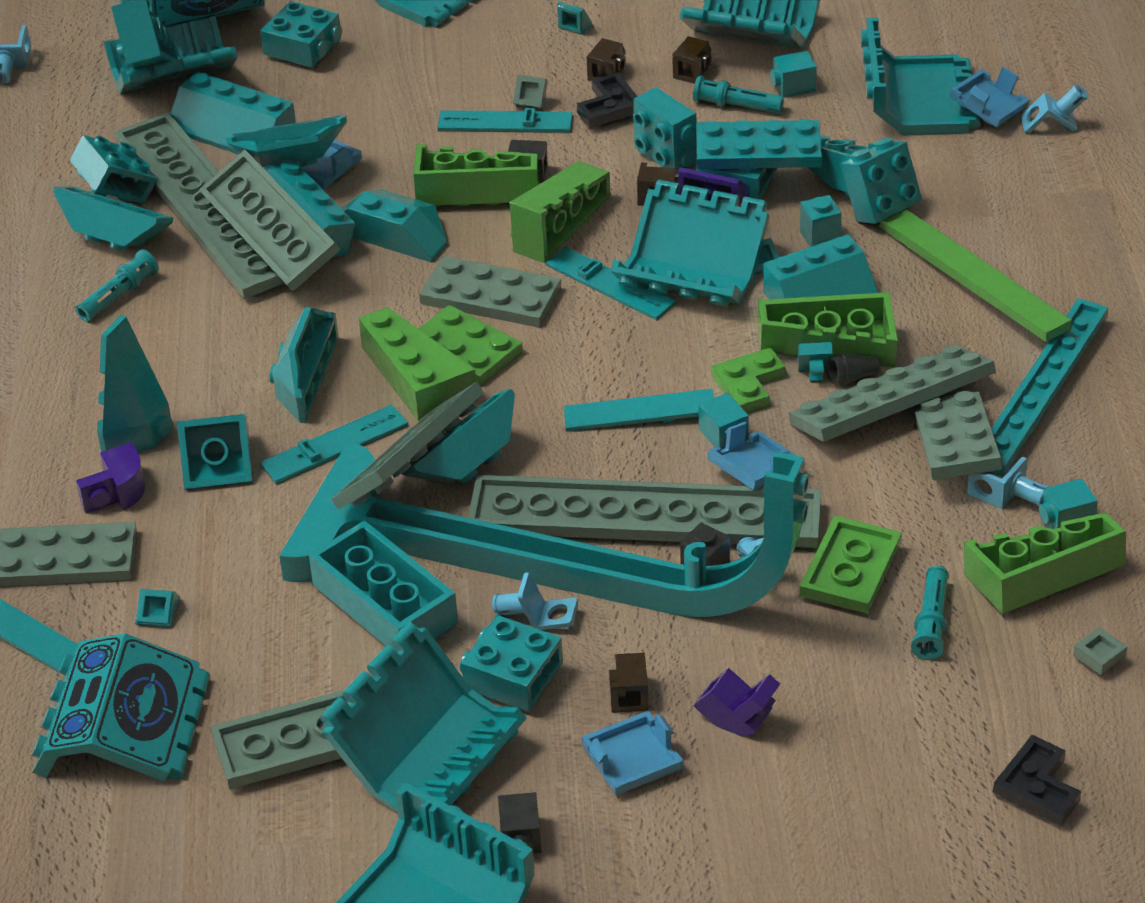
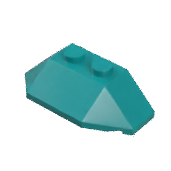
M344 114L228 134L225 136L226 143L240 153L246 150L263 168L268 164L282 163L285 160L299 162L300 167L314 165L318 163L317 158L324 156L345 126L347 116Z
M55 186L53 191L73 231L85 234L84 239L89 241H108L111 248L118 250H128V246L144 244L171 225L174 217L74 186Z
M384 189L364 191L341 207L355 222L352 235L354 239L430 263L447 246V239L436 207L433 204Z
M311 307L304 308L290 329L285 343L280 344L278 361L276 364H272L270 369V383L275 386L276 398L299 423L307 422L339 339L336 313Z
M504 390L491 396L486 402L461 420L459 424L447 431L441 440L431 447H427L428 452L412 463L409 461L411 467L402 475L445 484L460 481L463 484L478 474L476 468L483 462L488 464L497 459L502 454L500 449L510 441L515 398L513 390Z

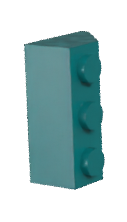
M848 234L765 262L763 266V293L768 299L878 293L864 251Z

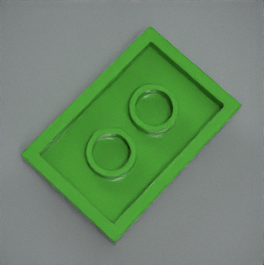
M448 305L418 328L473 367L476 372V382L479 386H482L523 353L521 341L451 305Z
M834 515L800 584V596L868 614L899 549L902 532Z

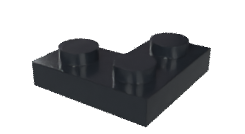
M617 72L591 80L592 91L597 97L577 103V114L590 129L633 116V99L638 96Z
M1035 735L1029 737L993 785L994 794L1060 826L1063 825L1081 799L1080 790L1052 777L1065 761L1066 750Z

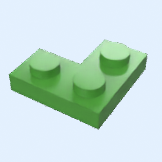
M770 347L712 365L711 376L724 394L728 392L746 413L770 406V396L761 384L785 377V366Z

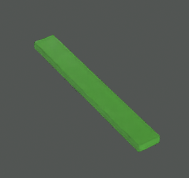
M904 209L880 221V228L1045 342L1071 330V319L909 210Z

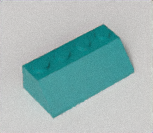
M195 72L179 87L170 113L190 139L238 155L240 152L226 143V135L296 123L293 102L200 72Z
M289 160L282 161V163L268 164L264 168L265 171L341 249L333 257L348 255L355 222L318 186L299 164Z

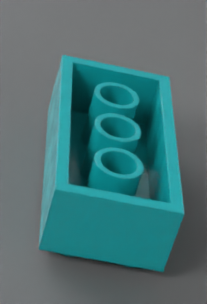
M365 520L309 554L313 585L385 646L390 645L393 647L391 640L407 622L413 623L417 628H426L434 639L458 624L455 592Z

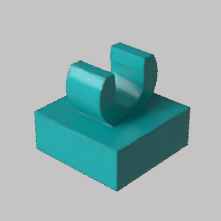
M832 342L798 344V371H809L810 382H823L824 370H828V361L833 357Z

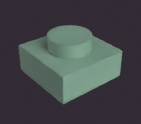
M517 75L513 104L515 106L544 109L548 80L540 77Z
M1099 627L1074 645L1073 656L1102 675L1126 657L1127 646Z

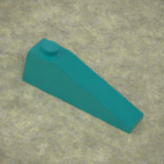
M820 135L822 167L807 168L830 187L844 191V195L849 197L840 163L851 159V154L856 151L875 147V143H869L867 147L855 145L856 140H830L829 136Z
M120 315L101 334L99 372L105 375L104 389L98 395V403L104 405L103 420L97 421V434L101 452L130 442L133 443L137 452L153 449L173 429L169 403L127 317Z

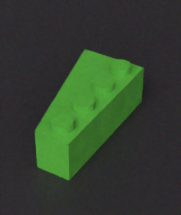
M417 144L413 172L415 198L433 204L435 207L440 205L464 207L470 204L498 205L510 203L539 185L537 154L498 151L494 156H491L484 152L483 149H471L468 153H456L453 147L441 146L440 151H432L427 149V145Z
M577 161L511 201L510 235L512 237L513 252L545 263L611 196L610 172Z
M889 292L758 300L757 327L761 350L771 347L775 353L798 355V344L832 342L833 357L838 353L863 356L875 355L881 366L896 367L898 338Z
M390 308L377 310L358 318L362 349L417 421H420L438 405L476 382V372L473 367Z
M1107 513L1062 521L1061 527L1056 529L1043 528L1042 526L1029 528V534L1009 538L1008 533L994 535L993 542L978 544L976 539L963 542L965 576L1002 614L1126 565V530Z

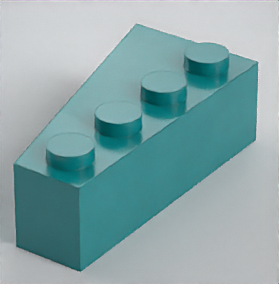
M133 0L111 6L121 43L117 45L121 62L125 61L126 65L134 69L179 59L174 40L167 29L163 27L160 18H152V16H155V12L152 6L149 7L148 0Z

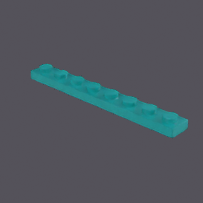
M1077 298L1066 317L1071 319V330L1049 340L992 426L991 430L1001 457L1002 469L990 472L1005 476L1107 319L1109 307Z

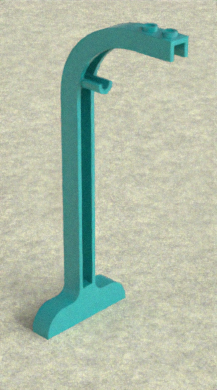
M348 441L280 553L279 558L283 581H312L309 554L365 520L409 556L521 581L524 573L530 572L535 583L538 585L668 614L690 617L718 616L742 610L766 596L783 576L799 539L802 524L805 523L809 503L804 501V496L808 489L809 474L804 473V457L775 451L773 455V472L766 471L764 475V535L762 543L748 555L736 561L722 565L706 566V544L704 542H694L689 544L684 550L683 565L376 498L377 493L375 491H370L371 496L359 506L354 508L350 503L338 510L331 501V498L375 460L368 449L360 444Z

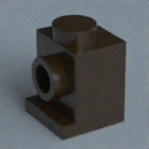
M690 36L686 37L672 54L673 79L695 84L697 77L702 76L703 72L707 71L711 65L712 56L709 41Z
M604 38L597 43L586 56L588 81L617 72L621 73L624 70L626 50L623 47V43Z
M641 162L637 178L638 205L644 206L648 189L654 190L658 179L678 183L677 168L649 167L647 163Z
M645 653L615 654L616 669L609 670L611 713L649 711Z

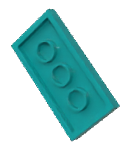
M819 120L696 122L697 169L822 167Z

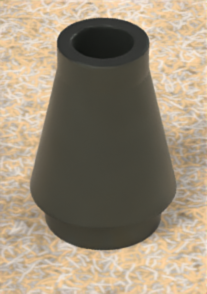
M838 353L828 361V375L831 382L834 384L839 383L841 386L869 376L878 375L880 371L879 360L875 355L863 356Z

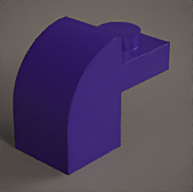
M132 442L101 452L100 457L103 471L76 480L81 506L85 514L115 503H119L123 511L136 504L145 491L140 456Z
M728 668L709 683L693 706L715 726L739 736L751 735L758 730L773 709L772 706L776 700L772 695L780 686V683L771 674H768L753 687H750Z

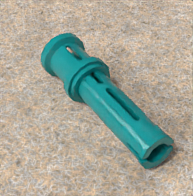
M698 76L693 89L694 102L703 100L717 103L719 107L730 104L781 114L784 106V95L731 86L725 80L720 83L705 80L703 76Z
M139 250L132 261L127 265L122 264L117 268L116 275L98 288L82 303L75 306L77 315L83 321L89 322L127 290H136L143 279L148 275H155L159 271L156 259L148 251ZM109 290L111 291V293L108 296H106L103 300H101L100 302L97 301Z
M931 566L926 571L922 610L914 621L916 636L912 639L911 650L915 656L924 660L937 659L944 651L942 635L946 632L947 621L943 616L949 572L942 566Z

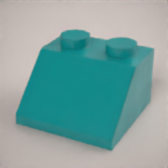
M245 414L177 421L184 489L253 481L248 421Z

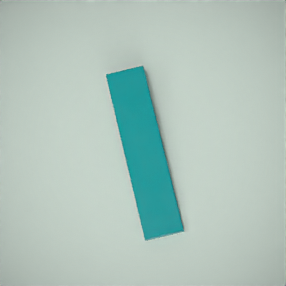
M525 108V111L441 110L437 129L438 131L570 133L573 112L535 111V108Z
M566 246L545 263L547 267L654 320L659 319L676 305V300L664 294L648 289L649 287L643 284H638L636 288L618 283L619 279L612 274L611 268L603 265L597 259H590Z
M713 388L564 406L565 429L568 432L654 421L669 423L675 422L674 419L698 417V404L714 398Z
M391 404L311 440L307 438L300 441L297 446L261 461L260 466L277 485L339 457L348 441L365 446L407 427L408 422Z
M0 599V638L58 672L66 652L73 654L78 644Z

